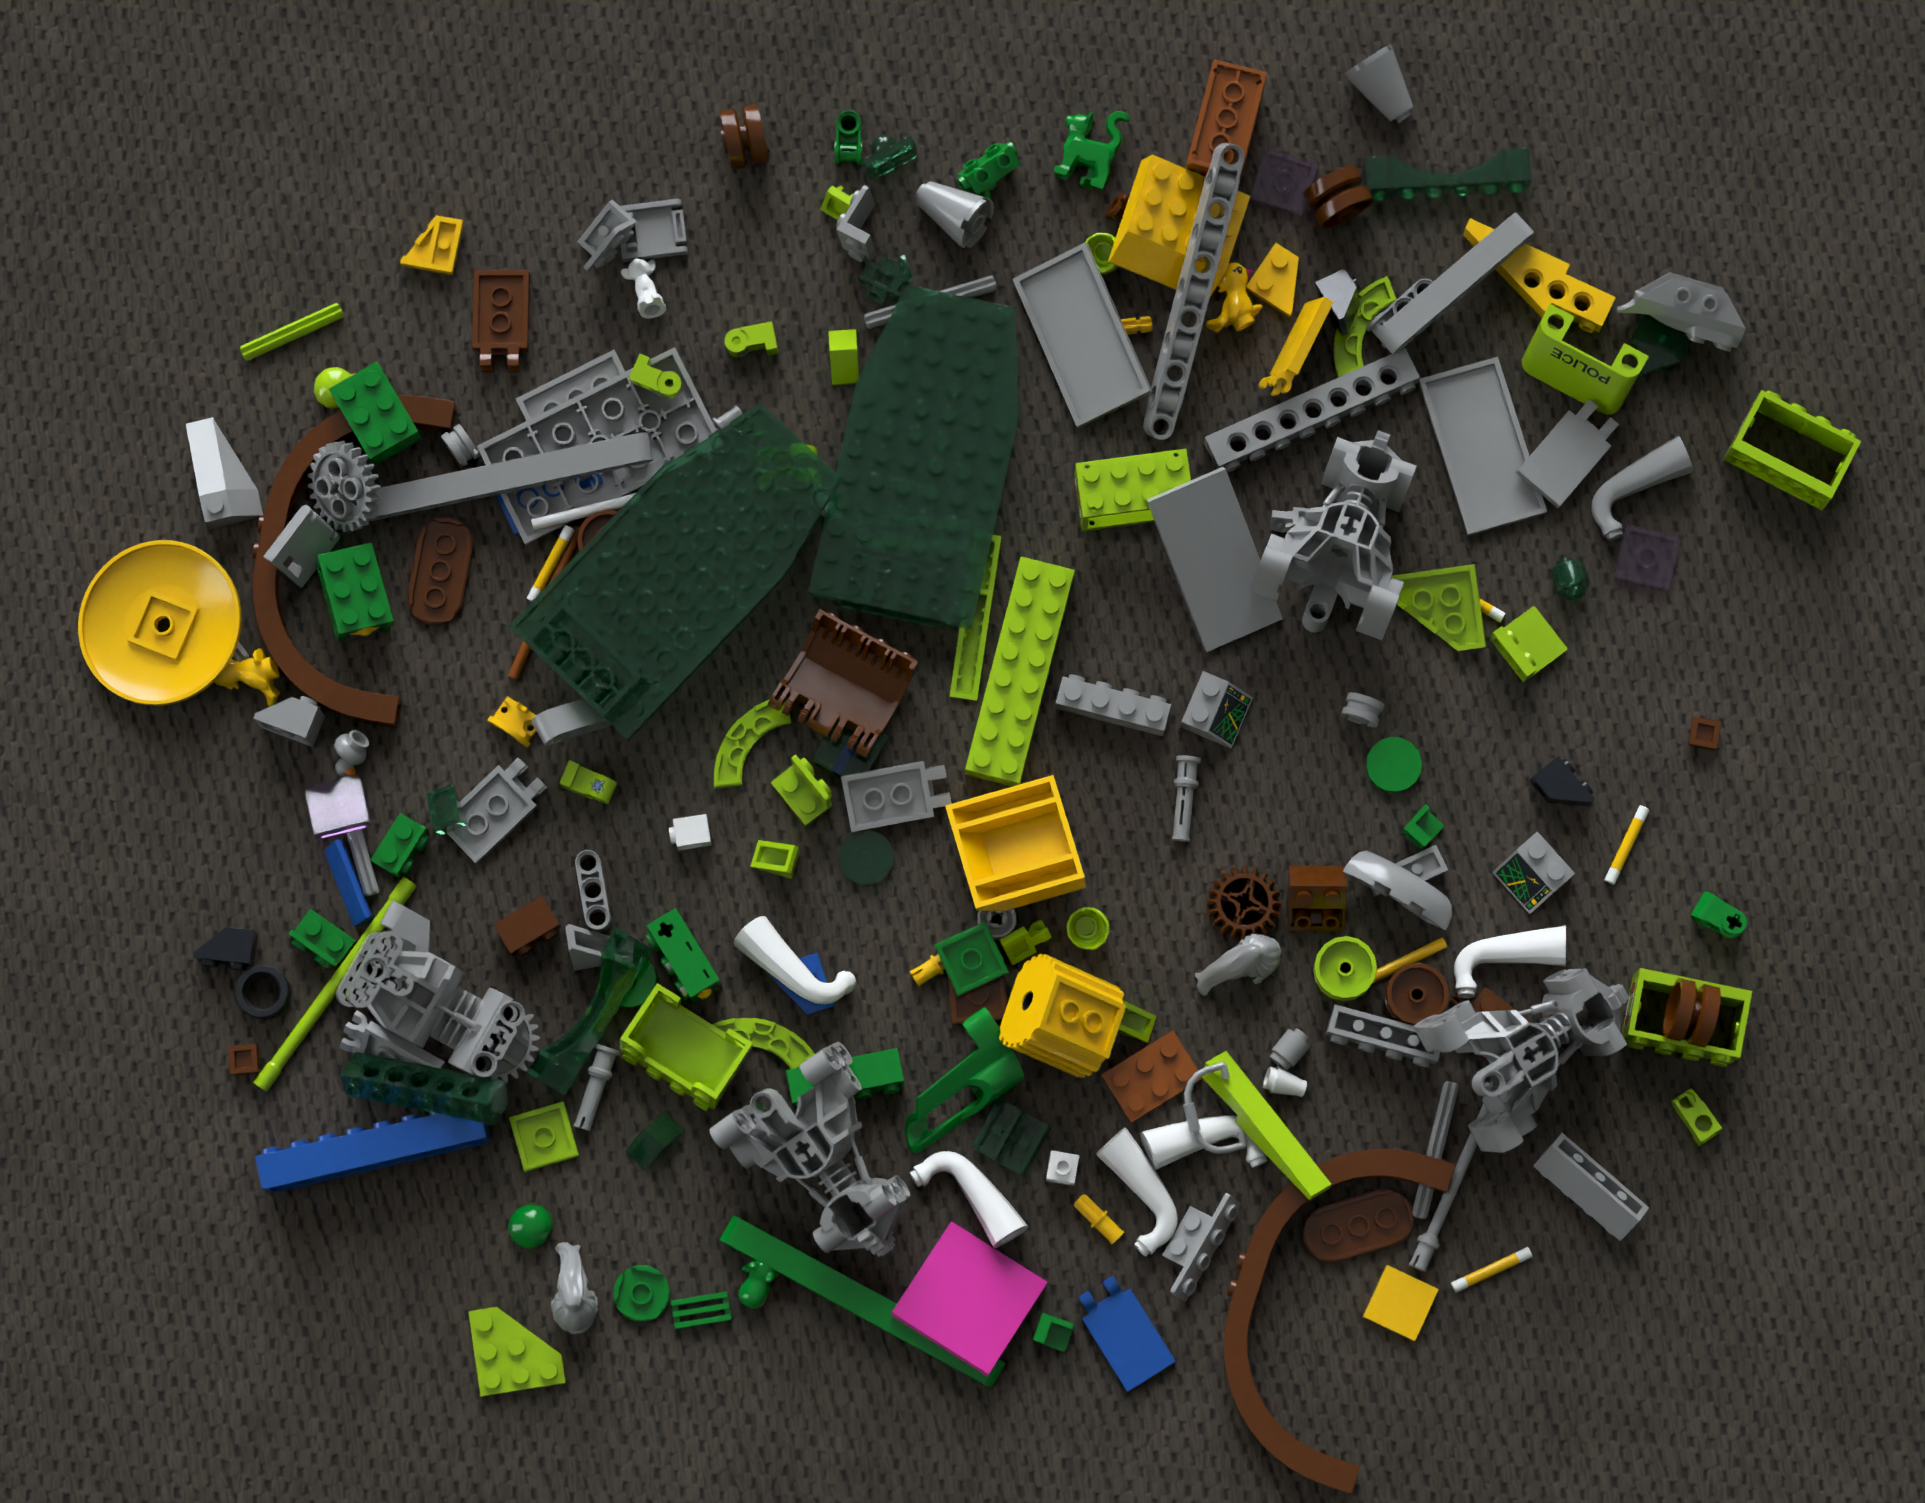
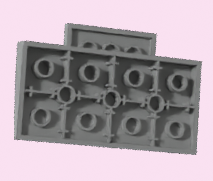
M675 347L652 358L650 366L663 372L672 371L679 375L683 388L677 397L666 398L631 383L629 377L633 368L625 371L616 351L612 350L516 398L526 422L477 446L485 464L490 465L631 434L648 433L653 461L599 473L603 481L600 485L597 476L593 474L579 477L576 482L574 479L563 481V491L561 489L562 481L546 484L545 489L549 494L560 492V495L557 497L547 496L543 492L542 485L531 487L538 492L539 496H536L530 490L521 494L520 501L524 506H527V509L522 508L518 504L517 496L520 490L500 494L525 545L573 522L569 521L534 530L532 519L625 496L724 446ZM593 476L596 481L594 488L590 486L582 489L580 481L582 482ZM539 500L538 504L535 507L531 508V505H533L535 501Z

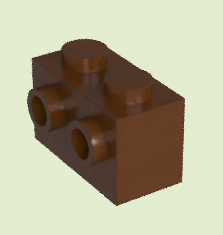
M543 896L494 924L513 957L517 954L519 957L525 956L534 950L532 945L541 940L544 943L552 940L558 935L557 931L561 929Z

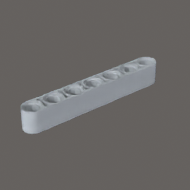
M1517 213L1512 214L1375 332V336L1395 355L1528 242L1535 232Z

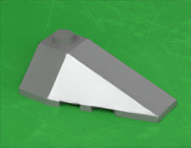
M213 417L187 423L186 428L205 523L209 529L264 516L258 489Z

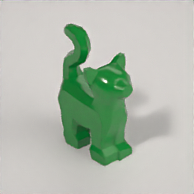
M1115 111L1108 116L1106 130L1111 137V141L1108 144L1086 138L1092 130L1093 112H1090L1088 115L1077 114L1075 116H1068L1065 120V125L1068 128L1069 136L1064 144L1062 164L1054 168L1053 174H1055V177L1067 181L1076 166L1080 165L1088 168L1087 175L1081 177L1080 186L1090 190L1095 187L1103 192L1109 178L1110 165L1122 144L1123 137L1116 124L1118 121L1129 122L1130 116L1128 113Z

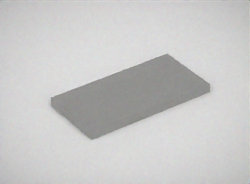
M1083 243L1013 278L1016 289L1078 428L1152 393L1149 382L1087 243Z
M1498 357L1419 379L1418 383L1466 535L1470 536L1546 514L1547 509L1543 496L1516 474V471L1528 459L1529 453Z
M1224 467L1146 500L1206 652L1283 619L1277 602L1250 592L1261 560Z

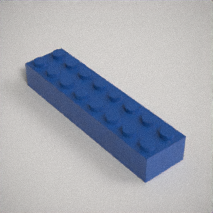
M474 1101L458 1104V1109L452 1111L446 1110V1108H438L429 1111L430 1116L418 1117V1114L402 1117V1122L396 1124L390 1123V1121H382L373 1124L374 1129L363 1130L362 1127L346 1130V1135L340 1137L334 1134H326L317 1137L318 1142L307 1143L306 1140L290 1143V1148L284 1150L279 1149L278 1146L263 1149L262 1155L255 1156L262 1190L269 1194L492 1143L485 1109L479 1104H474Z

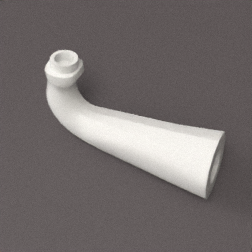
M760 916L748 923L734 940V946L793 992L811 1002L818 1004L834 1003L845 994H849L856 985V978L849 971L839 972L835 981L831 983L817 980L780 937L766 916Z
M1566 925L1492 937L1468 945L1459 953L1454 964L1455 991L1458 993V997L1473 998L1475 996L1477 985L1472 979V971L1481 963H1531L1566 966Z
M1217 1116L1198 1119L1201 1128L1200 1134L1211 1145L1227 1138H1238L1237 1133L1243 1130L1235 1123L1237 1116ZM1187 1121L1140 1133L1147 1158L1155 1170L1203 1149L1197 1143L1193 1133H1190ZM1244 1132L1247 1141L1246 1161L1251 1164L1252 1168L1266 1163L1267 1155Z
M1125 1127L1110 1139L1096 1155L1141 1198L1156 1216L1154 1230L1147 1235L1139 1236L1134 1244L1139 1252L1146 1257L1148 1254L1152 1255L1158 1247L1171 1239L1176 1230L1178 1218L1175 1205L1166 1187L1142 1149Z
M950 1151L935 1153L923 1163L914 1166V1170L910 1172L917 1187L928 1185L931 1177L936 1173L947 1172L953 1175L994 1248L1006 1244L1028 1228V1225L989 1179L972 1162L958 1153Z

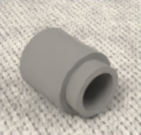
M1297 1028L1294 1031L1288 1029L1271 1049L1273 1053L1269 1058L1286 1071L1290 1067L1293 1068L1310 1048V1045L1307 1043L1309 1037Z

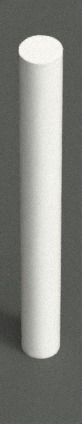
M640 492L535 518L532 519V525L534 530L585 518L597 511L616 510L640 504L642 499Z

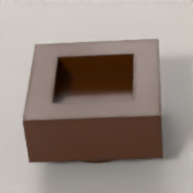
M1693 717L1688 746L1715 751L1717 749L1721 722Z
M258 1044L228 1046L230 1075L260 1073Z

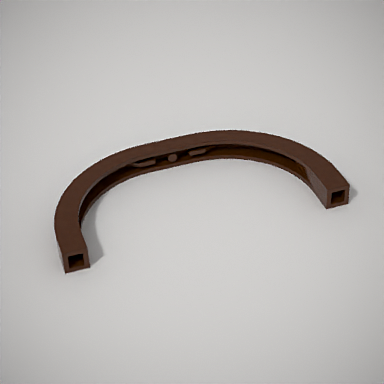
M413 395L398 396L417 429L451 433L453 431L457 412L455 401ZM339 411L318 424L294 447L276 475L269 493L265 514L259 517L258 532H261L259 543L255 542L252 558L256 559L253 575L255 615L260 633L273 659L288 679L304 695L316 701L321 707L350 720L397 729L402 705L400 697L366 692L339 684L313 668L296 650L290 640L281 615L279 602L281 572L263 557L291 520L298 494L308 478L307 473L313 471L309 466L310 463L316 462L313 455L319 453V448L325 447L326 444L345 441L346 443L356 438L343 413Z
M1370 1149L1337 1156L1317 1166L1332 1184L1330 1188L1353 1180L1389 1178L1414 1183L1446 1194L1455 1164L1411 1151ZM1290 1183L1275 1198L1262 1216L1254 1231L1247 1252L1240 1253L1236 1269L1241 1270L1238 1281L1232 1279L1227 1294L1232 1299L1224 1334L1226 1373L1232 1396L1244 1421L1258 1441L1276 1459L1307 1479L1352 1494L1360 1466L1315 1451L1287 1433L1268 1412L1260 1399L1249 1367V1324L1270 1255L1279 1235L1289 1220L1301 1207L1310 1201L1293 1183Z

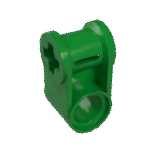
M843 111L837 117L834 163L838 165L840 162H857L858 165H862L861 120L854 111ZM850 120L856 123L855 129L851 131H846L841 127L845 121Z
M1703 892L1690 915L1697 923L1729 939L1739 937L1747 925V918L1744 913L1709 892ZM1734 918L1737 920V927L1732 930L1728 927V921Z

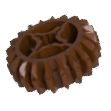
M1246 865L1242 866L1241 874H1238L1236 867H1231L1232 877H1229L1223 871L1221 872L1223 883L1218 879L1213 880V885L1218 890L1208 889L1207 893L1215 897V899L1206 900V905L1214 906L1215 908L1209 910L1207 915L1208 917L1217 915L1218 918L1212 922L1213 927L1222 923L1223 927L1219 933L1223 935L1227 929H1230L1232 932L1229 939L1234 940L1236 932L1241 933L1240 940L1245 939L1246 933H1250V935L1257 934L1256 930L1265 936L1267 930L1264 925L1270 928L1275 926L1274 921L1270 917H1280V913L1273 910V908H1280L1282 902L1273 901V898L1279 897L1281 893L1279 890L1272 892L1270 890L1276 885V882L1273 880L1266 884L1264 881L1267 879L1268 874L1265 872L1261 878H1258L1256 876L1258 868L1256 867L1253 868L1252 874H1247L1248 868ZM1247 882L1241 893L1230 892L1229 894L1224 892L1227 887L1234 883ZM1255 885L1264 893L1267 907L1254 899L1253 889ZM1249 891L1247 898L1251 908L1246 907L1241 916H1239L1240 903L1236 902L1238 898L1242 900V897H1245L1246 892ZM1221 900L1234 908L1235 917L1233 922L1225 916L1221 907ZM1249 913L1264 915L1261 920L1254 924L1241 925L1244 916Z

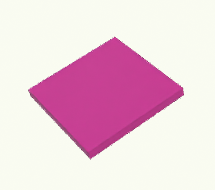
M951 1221L893 1309L891 1316L988 1377L1045 1288L1047 1281Z

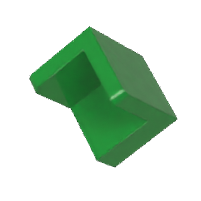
M1427 804L1421 808L1402 830V833L1422 851L1444 827L1428 811L1430 807Z
M1042 1313L1033 1341L1065 1352L1075 1324Z

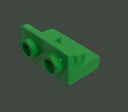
M399 813L370 861L400 879L402 874L407 875L411 871L415 863L412 858L417 850L422 851L426 847L430 839L427 836L429 830L425 826L419 825Z
M312 909L307 912L296 929L289 932V935L294 939L291 944L304 953L307 949L311 950L316 954L314 960L327 969L330 965L337 969L357 942Z

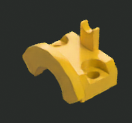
M507 696L494 716H490L487 721L528 748L531 744L529 741L536 732L535 727L532 731H529L528 727L533 726L531 720L537 715L529 711L520 702L517 703ZM503 708L508 709L506 713H502Z

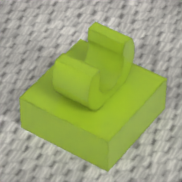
M831 186L820 209L836 220L839 219L842 213H847L853 193L849 196L842 192L844 188L842 186L837 188Z

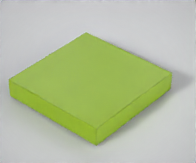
M564 1101L509 1117L524 1172L579 1156Z

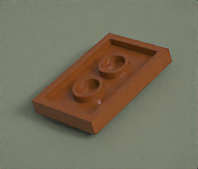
M1172 1030L1101 1074L1130 1123H1133L1183 1092L1189 1079L1199 1070Z

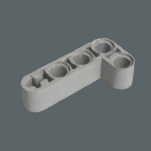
M622 677L609 684L599 694L545 710L535 716L531 722L544 745L549 746L613 725L612 721L617 720L618 722L640 703V699L627 677Z

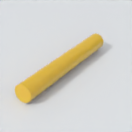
M1443 937L1378 968L1373 983L1394 974L1398 969L1408 964L1416 963L1447 948Z

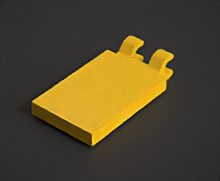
M1322 297L1304 304L1269 374L1271 376L1265 377L1260 381V389L1266 388L1267 384L1271 387L1274 386L1271 392L1272 396H1276L1280 392L1287 393L1291 389L1292 380L1295 375H1298L1334 303L1333 301Z

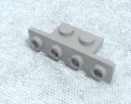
M1228 1193L1224 1195L1212 1217L1190 1206L1162 1254L1168 1260L1183 1267L1170 1292L1184 1302L1194 1293L1200 1276L1209 1267L1212 1255L1223 1242L1231 1222L1238 1216L1241 1203Z

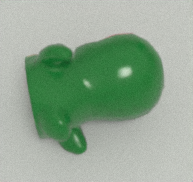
M754 1259L753 1262L742 1267L744 1272L749 1273V1277L740 1287L738 1297L743 1305L757 1309L765 1303L771 1290L769 1283H772L779 1273Z

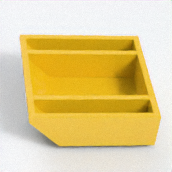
M1155 155L1141 160L1108 262L1176 290L1206 177ZM1237 191L1210 297L1227 270L1250 199L1249 195ZM1217 203L1210 207L1212 218L1216 217L1220 212ZM1203 257L1196 261L1195 267L1198 272L1205 268L1206 262Z
M1054 775L945 806L976 910L1007 911L1086 888L1085 876Z

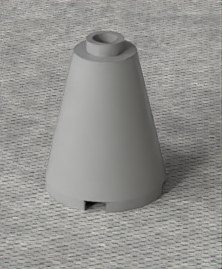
M1388 44L1344 73L1345 77L1389 121L1396 119L1397 123L1411 115L1409 109L1413 107L1391 44Z
M932 181L922 184L916 193L917 205L963 248L965 246L970 248L980 240L988 228L983 225L986 218L992 219L993 201L976 194Z

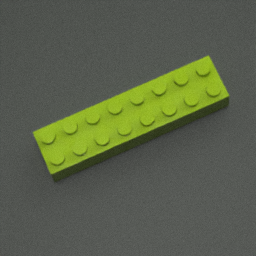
M1020 557L965 767V775L1012 787L1020 785L1075 570Z

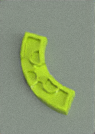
M1388 276L1370 284L1358 294L1360 305L1348 334L1342 336L1338 329L1336 331L1333 354L1335 371L1338 378L1364 367L1362 341L1366 331L1365 328L1381 311L1397 300Z
M788 698L779 711L768 706L769 700L756 705L733 724L725 735L716 757L714 768L715 789L742 786L744 763L753 745L769 731L791 724L790 713L788 716L782 713Z
M732 1018L712 1024L725 1033L730 1028L752 1042V1047L767 1050L778 1056L790 1069L799 1068L803 1062L815 1055L812 1049L794 1032L768 1020Z

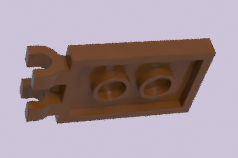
M474 270L473 352H480L481 372H493V356H507L509 372H520V352H528L529 270Z

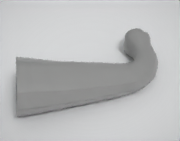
M1679 436L1630 464L1607 480L1597 490L1592 500V515L1597 525L1601 528L1603 537L1607 538L1608 541H1613L1623 536L1622 524L1616 521L1611 514V507L1616 501L1665 481L1693 473L1691 460Z

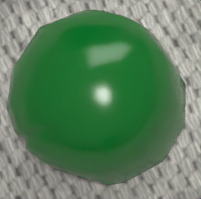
M534 1203L519 1207L509 1220L508 1228L511 1239L518 1246L528 1249L541 1246L546 1242L553 1229V1220L550 1212L542 1205Z

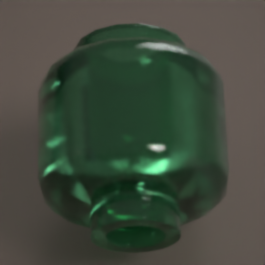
M1571 557L1558 560L1556 566L1550 572L1556 594L1566 600H1576L1583 597L1590 586V580L1584 563Z

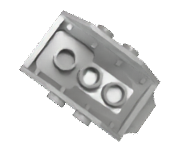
M1671 272L1636 290L1631 301L1616 309L1617 313L1651 315L1663 324L1687 333L1686 336L1691 341L1704 344L1705 340L1713 342L1716 348L1731 352L1732 347L1738 348L1746 329L1728 294L1725 293L1722 287Z

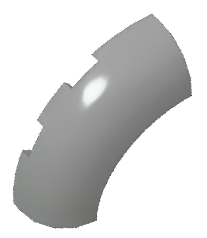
M1369 851L1357 853L1345 866L1343 872L1357 883L1386 897L1389 894L1392 899L1401 903L1404 908L1417 915L1423 921L1446 931L1452 917V905L1448 897L1423 879Z

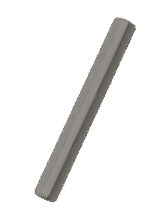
M987 276L864 315V320L868 329L879 327L993 292L997 287L993 276Z
M1445 1081L1443 1084L1426 1153L1427 1156L1440 1160L1442 1158L1459 1089L1457 1083ZM1418 1186L1412 1212L1415 1218H1427L1434 1190Z

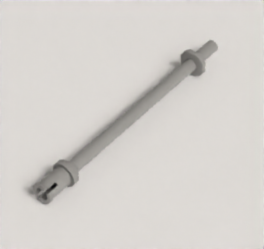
M1485 1082L1484 1087L1487 1089L1490 1083ZM1484 1103L1477 1118L1489 1114ZM1470 1133L1452 1173L1447 1192L1443 1194L1427 1232L1419 1235L1417 1239L1419 1244L1409 1265L1418 1270L1421 1269L1423 1272H1426L1434 1250H1438L1440 1246L1437 1236L1478 1145L1472 1133Z

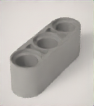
M584 850L575 859L584 918L591 931L603 933L610 928L612 923L603 865L596 852ZM586 858L596 860V866L593 870L585 871L581 868V864ZM592 885H597L601 888V893L596 898L586 896L587 889ZM597 912L606 915L605 922L599 926L591 923L592 916Z

